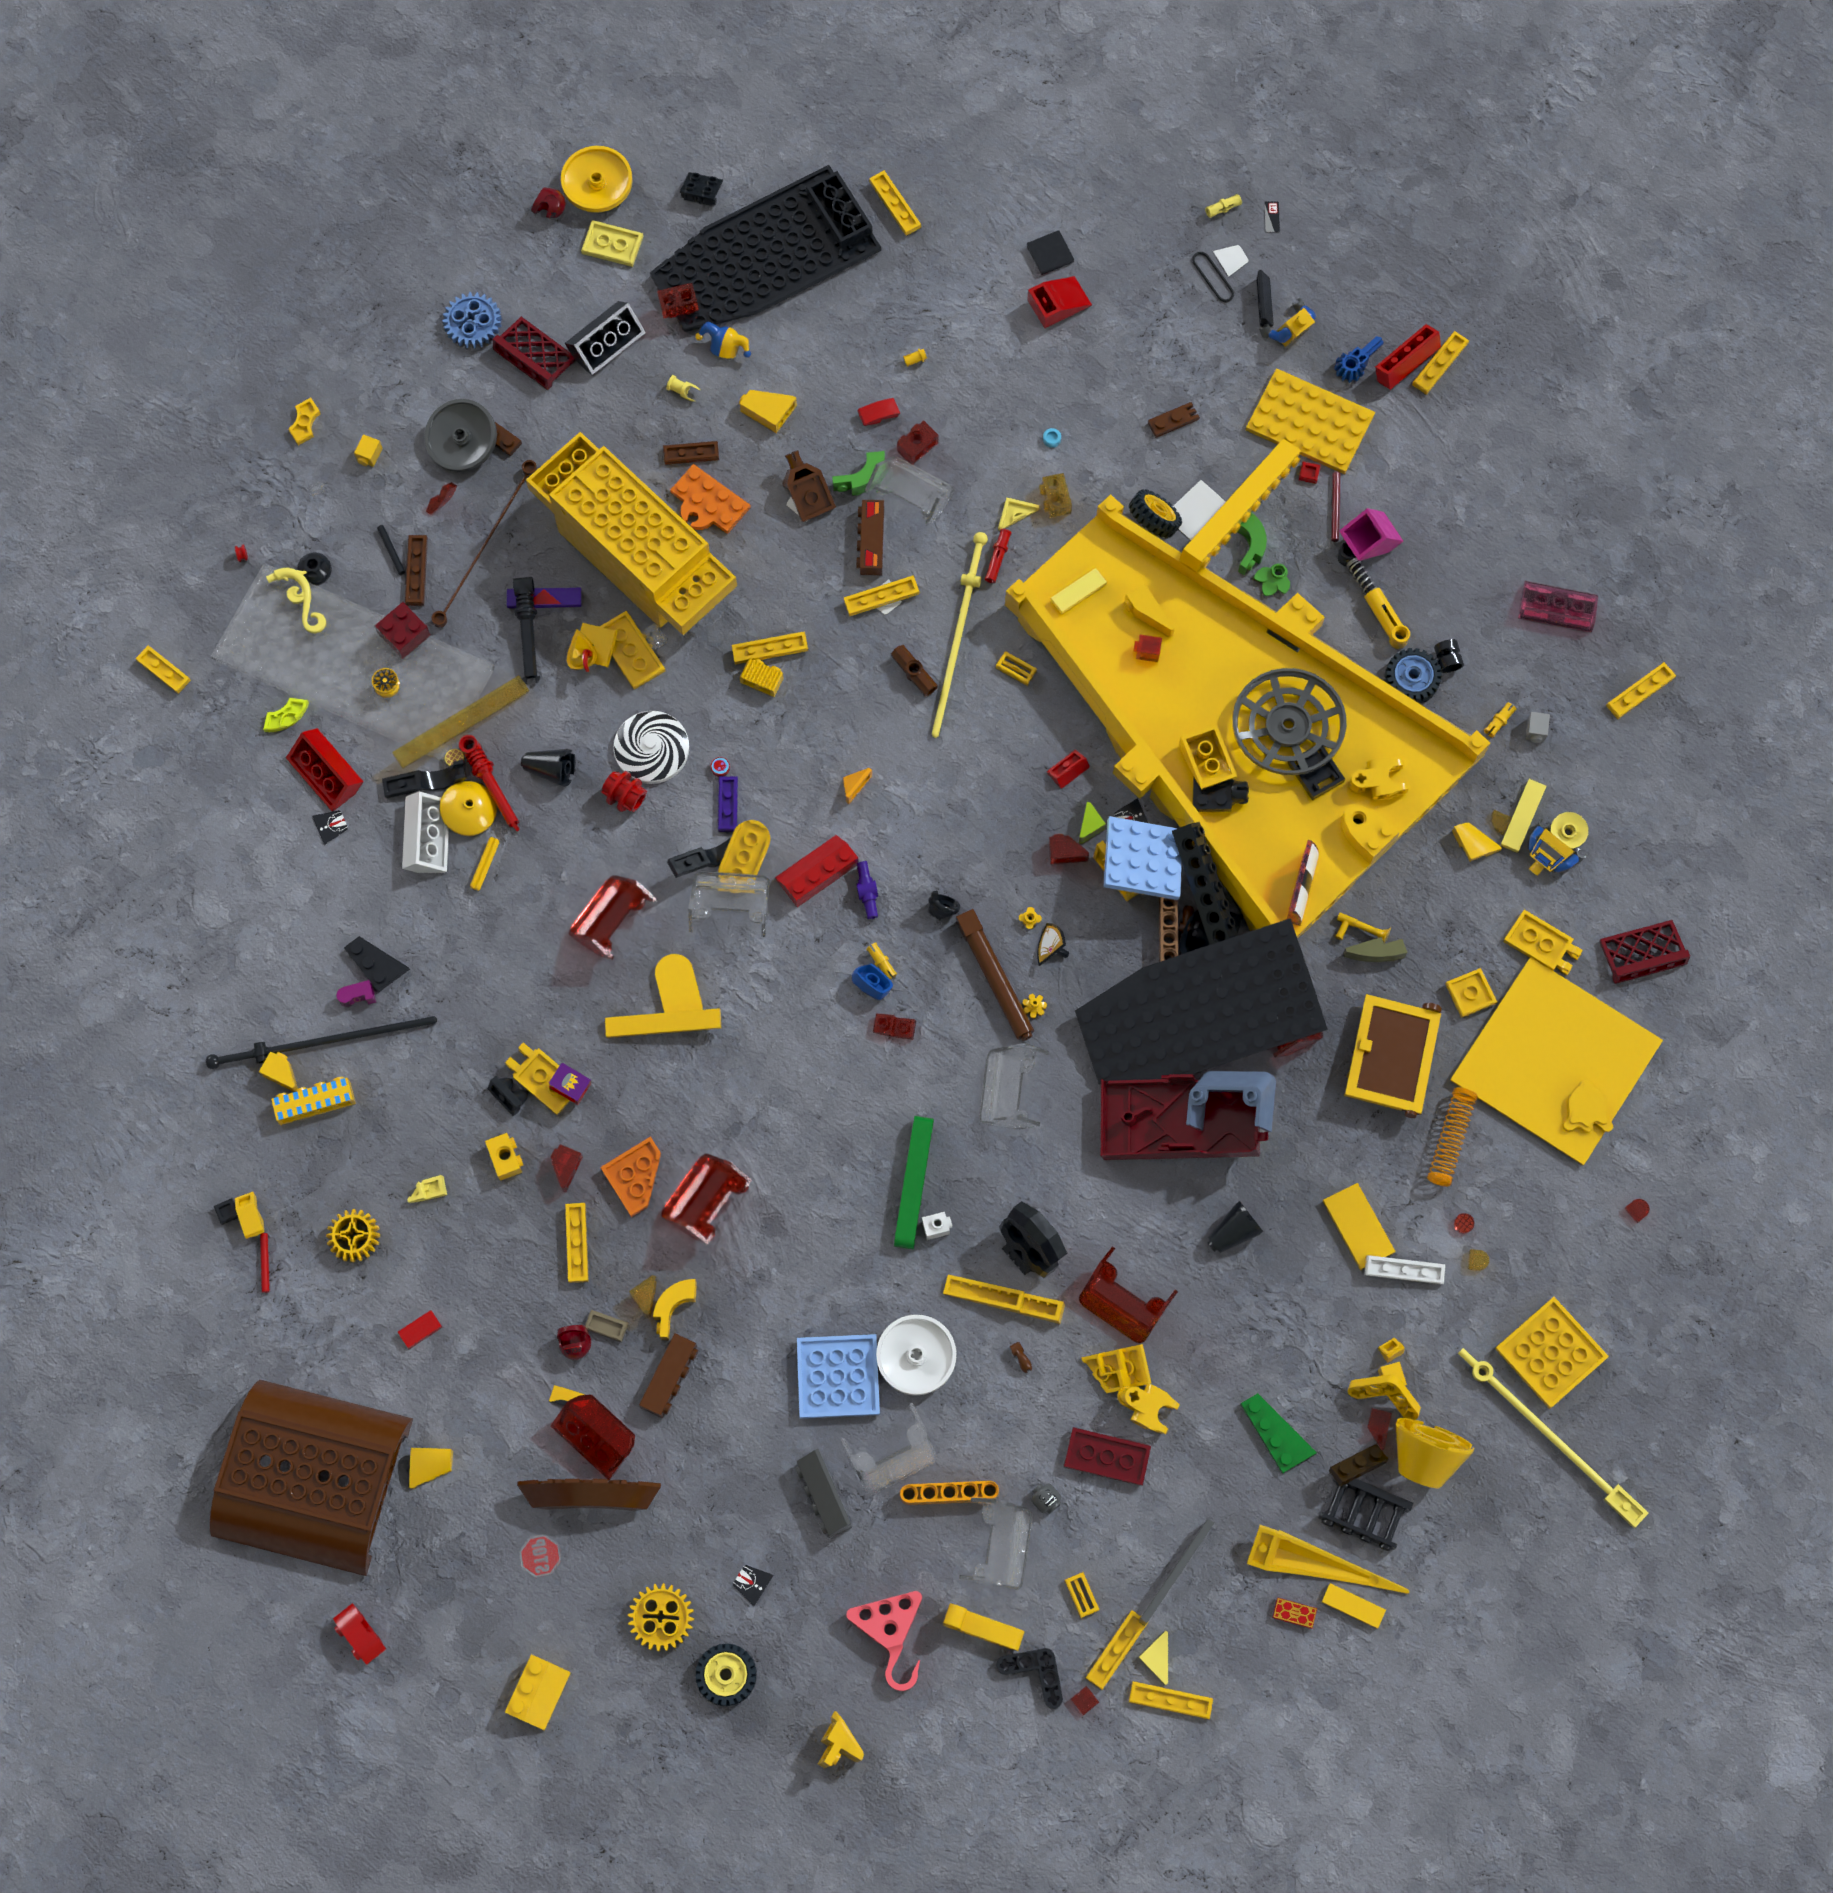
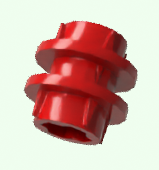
M616 771L612 772L605 780L601 793L607 796V804L613 805L618 802L617 810L620 812L626 809L635 812L641 806L647 794V791L641 787L642 781L639 778L634 779L632 782L630 781L631 773L628 771L622 774Z

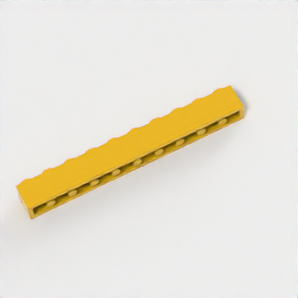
M1282 439L1186 545L1179 560L1196 572L1202 567L1205 568L1209 564L1210 558L1212 556L1215 557L1219 553L1220 546L1222 544L1225 546L1231 538L1230 535L1232 533L1236 534L1241 527L1240 524L1242 522L1246 523L1251 516V512H1256L1261 505V501H1265L1269 497L1271 490H1275L1279 486L1281 478L1285 479L1288 476L1290 468L1297 466L1300 461L1298 457L1301 450L1285 439Z

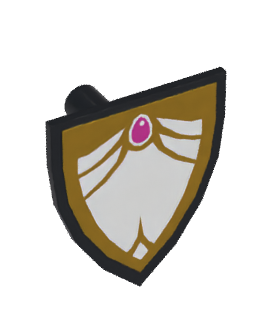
M1047 923L1041 934L1037 949L1038 966H1041L1056 953L1064 958L1069 956V951L1063 949L1066 946L1064 933L1055 924Z

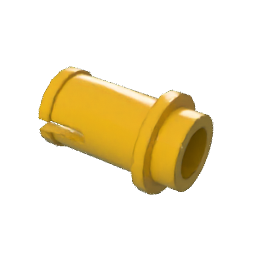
M918 348V351L906 356L904 355L903 359L906 366L909 367L920 361L925 362L924 360L927 359L924 349L920 350Z

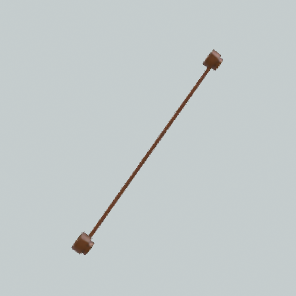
M526 460L522 464V470L525 476L523 477L522 481L520 482L519 486L517 487L516 491L514 492L513 496L511 497L510 501L508 502L507 506L505 507L504 511L502 512L501 516L499 517L498 521L493 527L491 533L489 534L488 538L486 539L485 543L483 544L482 548L480 549L479 553L477 554L476 558L474 559L473 563L471 564L470 568L468 569L467 573L465 574L464 578L462 579L461 583L459 584L458 588L453 594L451 600L449 601L448 605L446 606L443 612L436 611L433 613L432 622L436 627H444L447 624V617L445 613L447 612L448 608L450 607L451 603L453 602L454 598L456 597L457 593L459 592L460 588L465 582L467 576L469 575L470 571L472 570L473 566L475 565L476 561L478 560L479 556L481 555L482 551L484 550L485 546L487 545L488 541L490 540L491 536L493 535L494 531L499 525L501 519L503 518L504 514L506 513L507 509L509 508L510 504L512 503L513 499L515 498L525 479L527 478V476H531L537 470V465L534 461Z

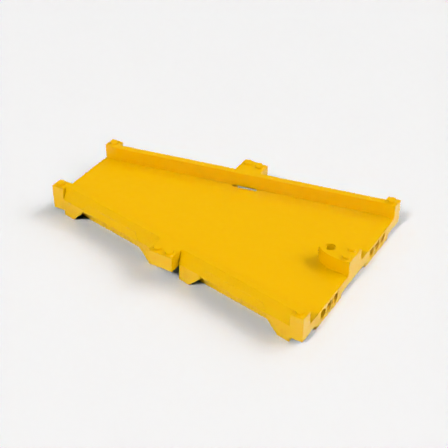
M1110 494L1098 505L1097 515L1024 583L1018 579L1006 590L1005 606L1018 617V622L1029 636L1043 643L1105 726L1110 741L1121 758L1114 765L1113 774L1139 799L1151 789V800L1160 812L1175 820L1179 827L1200 822L1205 831L1206 842L1211 849L1212 860L1217 867L1218 878L1241 908L1249 930L1253 931L1291 918L1296 936L1299 938L1484 757L1490 742L1477 730L1472 735L1466 733L1315 637L1313 634L1323 625L1325 617L1298 592L1276 612L1209 569L1202 567L1198 572L1194 571L1179 560L1182 552L1123 515L1124 506ZM1096 568L1107 581V584L1061 614L1051 602V597ZM1146 584L1175 628L1173 636H1166L1134 617L1131 611L1128 612L1124 605L1126 594ZM1269 629L1277 635L1284 638L1285 640H1287L1288 642L1292 643L1296 647H1298L1300 650L1296 652L1287 645L1277 640L1276 638L1269 635ZM1281 668H1295L1316 674L1334 688L1344 705L1347 724L1345 737L1340 749L1332 760L1344 776L1345 781L1314 800L1310 798L1296 775H1281L1262 769L1243 753L1235 739L1232 716L1237 698L1249 682L1268 671ZM1277 677L1280 688L1304 690L1308 683V680L1303 678ZM1270 680L1256 686L1246 697L1256 703L1263 695L1273 690ZM1315 684L1311 695L1321 703L1324 710L1336 707L1330 696ZM1282 694L1284 702L1297 703L1300 698L1298 695ZM1275 697L1267 700L1261 707L1270 712L1277 705ZM1307 700L1303 708L1307 710L1309 715L1319 713L1316 707ZM1243 704L1238 715L1239 732L1250 731L1249 718L1252 710ZM1256 714L1255 730L1266 728V719ZM1339 714L1328 718V733L1326 737L1328 740L1337 742L1340 731ZM1322 720L1312 723L1310 733L1321 736ZM1285 721L1283 723V725L1288 729L1294 726V724L1291 721ZM1217 725L1237 775L1233 780L1248 782L1249 799L1246 804L1232 805L1231 812H1198L1193 806L1194 775L1186 763L1179 746L1181 736ZM1269 736L1258 737L1260 742L1270 750L1274 742ZM1253 739L1242 740L1249 753L1260 762H1263L1267 755L1256 746ZM1306 739L1299 746L1303 753L1314 747L1316 743ZM1281 746L1277 752L1278 755L1295 756L1292 747ZM1324 747L1328 754H1330L1332 749ZM1379 758L1404 760L1403 769L1390 772L1389 777L1395 783L1408 784L1409 790L1407 793L1391 799L1373 800L1372 792L1360 794L1352 792L1349 788V781L1356 770L1367 769V762ZM1273 759L1269 765L1276 769L1292 770L1288 762ZM1331 778L1319 783V789L1332 783ZM1353 819L1361 820L1362 824L1354 823ZM1314 844L1319 852V857L1301 921V917L1295 911L1311 846Z

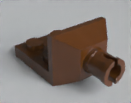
M798 450L785 455L790 469L787 470L782 484L783 487L788 488L801 521H807L836 508L821 470L808 463H803Z

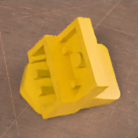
M834 1711L831 1716L832 1723L821 1740L822 1743L827 1745V1748L818 1765L824 1769L833 1766V1764L836 1765L841 1754L856 1763L862 1761L864 1757L863 1750L838 1712Z

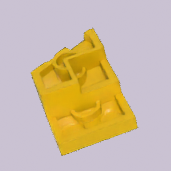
M1143 1344L1081 1357L1083 1363L1088 1365L1093 1372L1092 1375L1100 1382L1101 1387L1106 1393L1119 1391L1124 1386L1137 1387L1152 1383Z

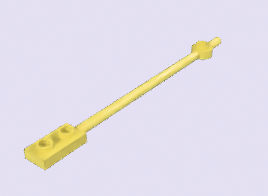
M1464 1348L1458 1353L1473 1368L1472 1375L1477 1381H1487L1608 1494L1603 1500L1627 1523L1636 1528L1648 1514L1636 1500L1619 1484L1613 1489L1493 1376L1491 1364L1486 1361L1478 1362ZM1479 1369H1483L1485 1371L1484 1376L1479 1374Z

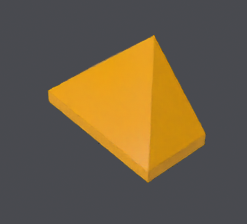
M867 768L843 777L846 802L848 804L852 802L871 779L872 769Z

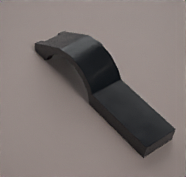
M464 760L454 761L450 767L439 771L427 772L416 770L383 778L384 796L391 798L421 790L448 788L467 779L466 774L463 772Z
M731 837L717 847L706 850L700 847L669 858L667 864L675 878L705 867L720 866Z

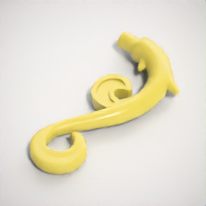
M280 568L266 576L269 583L277 579L278 581L281 579L288 581V578L297 581L302 588V593L297 594L300 591L299 587L292 586L287 590V598L293 604L303 602L302 623L305 630L316 634L325 629L326 618L320 613L313 612L310 615L311 618L314 617L318 620L316 625L311 626L307 622L311 602V589L306 577L303 576L307 573L306 571Z

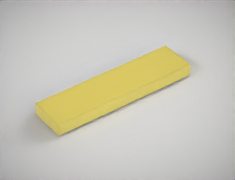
M1531 779L1528 780L1500 846L1516 853L1519 852L1546 789L1545 785Z

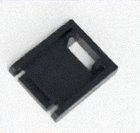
M1323 746L1318 750L1320 753L1316 752L1305 759L1308 768L1321 762L1329 755ZM1332 759L1317 770L1296 775L1312 800L1345 781L1344 776ZM1297 761L1288 762L1293 771L1301 770ZM1331 778L1332 783L1319 789V783Z

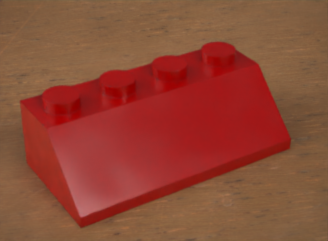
M318 728L302 732L286 756L290 764L331 811H335L353 797L364 782Z
M835 835L777 875L775 879L795 906L799 907L855 868L859 862L858 856L847 842Z

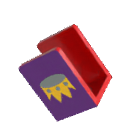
M561 1063L549 1082V1088L579 1105L591 1085V1079Z

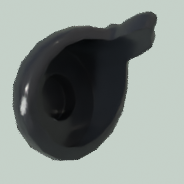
M938 891L931 892V896L928 899V911L933 917L940 920L959 912L960 904L952 897L938 894Z

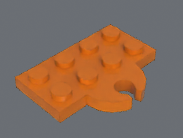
M694 464L670 489L671 494L683 502L680 512L682 519L688 523L690 516L698 517V520L690 525L694 530L707 529L714 524L728 534L751 508L749 503Z

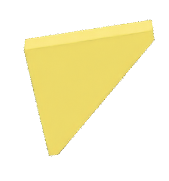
M1006 497L998 530L1005 529L1037 512L1039 505Z
M1167 1631L1139 1657L1164 1685L1168 1684Z

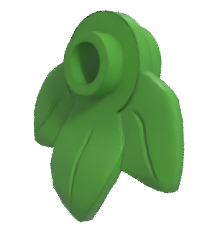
M1274 564L1271 568L1263 567L1254 576L1256 581L1263 583L1262 592L1264 596H1271L1278 590L1286 594L1290 588V581L1287 578L1288 570L1283 564ZM1279 571L1281 575H1276L1275 572Z

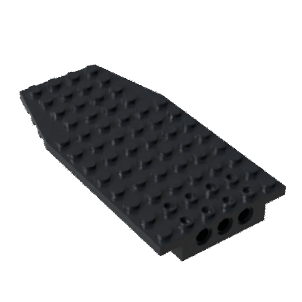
M827 165L705 226L697 236L689 239L685 246L676 250L672 257L664 260L652 270L650 276L683 331L688 332L700 329L706 322L716 325L758 314L882 251L873 235L872 224L838 171L833 172L830 165Z
M1291 918L1143 967L1075 1010L1098 1084H1101V1079L1104 1081L1161 1079L1162 1075L1195 1074L1328 1030Z

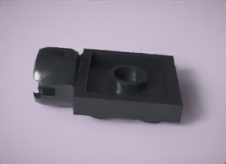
M1194 777L1193 806L1198 812H1231L1232 805L1246 804L1248 802L1249 787L1247 781L1230 779L1201 789Z

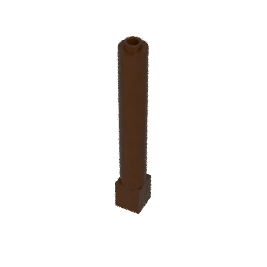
M974 909L956 916V924L965 941L968 942L1017 1040L1022 1039V1041L1030 1039L1033 1036L1034 1029L983 932V927Z

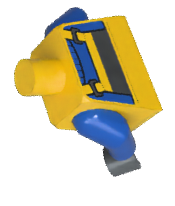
M1298 298V303H1292L1297 314L1286 321L1277 331L1271 330L1269 324H1264V328H1259L1263 338L1269 337L1286 347L1312 327L1315 323L1316 314L1304 304L1301 298Z
M1543 819L1539 820L1537 827L1530 835L1528 849L1531 852L1530 856L1536 861L1529 870L1537 876L1544 868L1550 872H1561L1570 869L1587 856V854L1580 856L1579 851L1581 848L1573 851L1548 831L1550 823L1548 822L1546 826H1543L1541 824Z

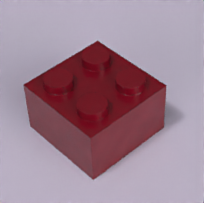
M404 602L399 604L375 625L380 637L402 659L431 636L428 627Z

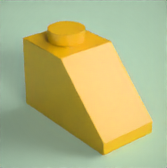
M270 1052L259 1073L262 1077L295 1092L298 1087L291 1064L287 1060L288 1057L280 1052H277V1054Z

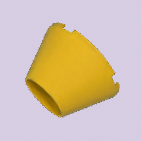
M1398 1418L1396 1421L1398 1472L1413 1482L1431 1488H1441L1474 1452L1475 1448L1471 1449L1472 1444L1455 1433L1438 1426L1434 1428L1425 1426L1423 1421Z

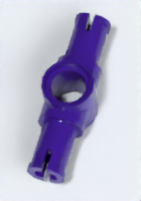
M867 861L858 862L856 864L859 876L858 884H856L858 897L864 903L867 919L878 918L875 902L878 897L876 881L870 877Z

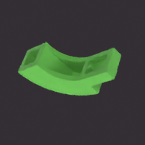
M885 451L866 453L867 461L865 466L855 474L832 476L833 491L845 492L852 489V496L873 488L884 472Z
M1252 512L1248 521L1240 524L1241 527L1237 532L1246 538L1250 548L1239 566L1238 572L1243 575L1246 574L1247 570L1251 571L1256 562L1258 564L1261 563L1267 543L1264 526Z

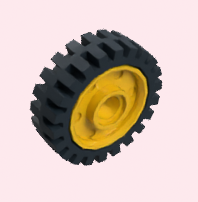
M1141 489L1129 503V511L1134 518H1137L1136 521L1142 523V527L1148 528V531L1153 532L1156 536L1159 535L1161 538L1164 537L1166 539L1171 538L1182 525V517H1180L1179 512H1176L1177 509L1172 507L1170 502L1167 503L1164 497L1161 498L1159 494L1155 495L1153 491Z

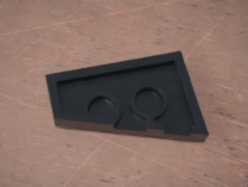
M360 936L344 947L378 992L410 970L409 967Z

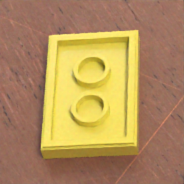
M592 220L581 253L633 267L644 236L640 232Z

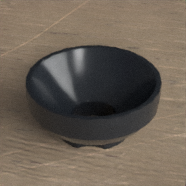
M313 552L306 554L300 559L298 570L307 572L303 576L306 577L309 585H320L330 577L332 566L326 556ZM310 561L318 562V566L315 569L307 567Z

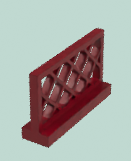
M522 316L502 335H496L492 339L495 352L546 390H549L552 387V382L576 361L568 350ZM523 324L528 328V331L517 332V328ZM512 336L516 338V342H507L505 340L507 337ZM518 336H528L529 342H518ZM530 336H539L541 341L531 342ZM531 346H542V352H532ZM544 346H553L555 351L545 352ZM518 347H529V352L522 353ZM556 356V362H545V357ZM558 356L569 358L566 362H558ZM532 357H543V363H535ZM546 367H557V371L550 374L546 371Z
M1673 920L1609 936L1599 941L1612 971L1614 984L1688 964L1690 959L1689 951L1685 950ZM1670 927L1671 936L1668 937L1660 933L1661 929ZM1649 932L1655 935L1653 941L1642 938L1643 933ZM1657 936L1668 941L1665 948L1654 943ZM1631 937L1637 940L1634 947L1624 943L1625 938ZM1639 941L1649 946L1647 952L1636 948ZM1613 942L1618 944L1616 952L1608 949L1606 943ZM1671 942L1677 945L1680 951L1672 952L1667 947ZM1621 946L1631 950L1629 957L1618 953ZM1653 947L1662 953L1660 956L1654 957L1649 952ZM1633 952L1644 956L1643 960L1639 962L1630 958ZM1615 957L1626 961L1624 966L1616 968L1613 962Z

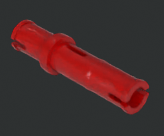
M1000 529L997 543L993 546L994 552L985 577V581L989 583H996L1004 554L1008 551L1007 545L1012 532L1007 529Z

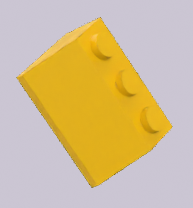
M531 1654L505 1713L545 1730L571 1672Z

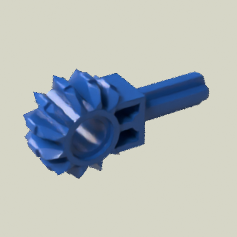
M1376 336L1363 349L1356 347L1352 352H1348V355L1345 353L1341 354V357L1336 359L1334 366L1335 371H1337V377L1342 376L1341 380L1347 379L1349 383L1352 382V379L1357 382L1359 377L1364 375V370L1370 356L1383 345L1382 338Z

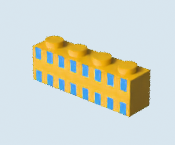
M337 1077L329 1083L319 1082L314 1084V1087L308 1089L306 1087L298 1088L290 1094L280 1093L271 1099L276 1121L280 1125L356 1104L351 1082L348 1078Z

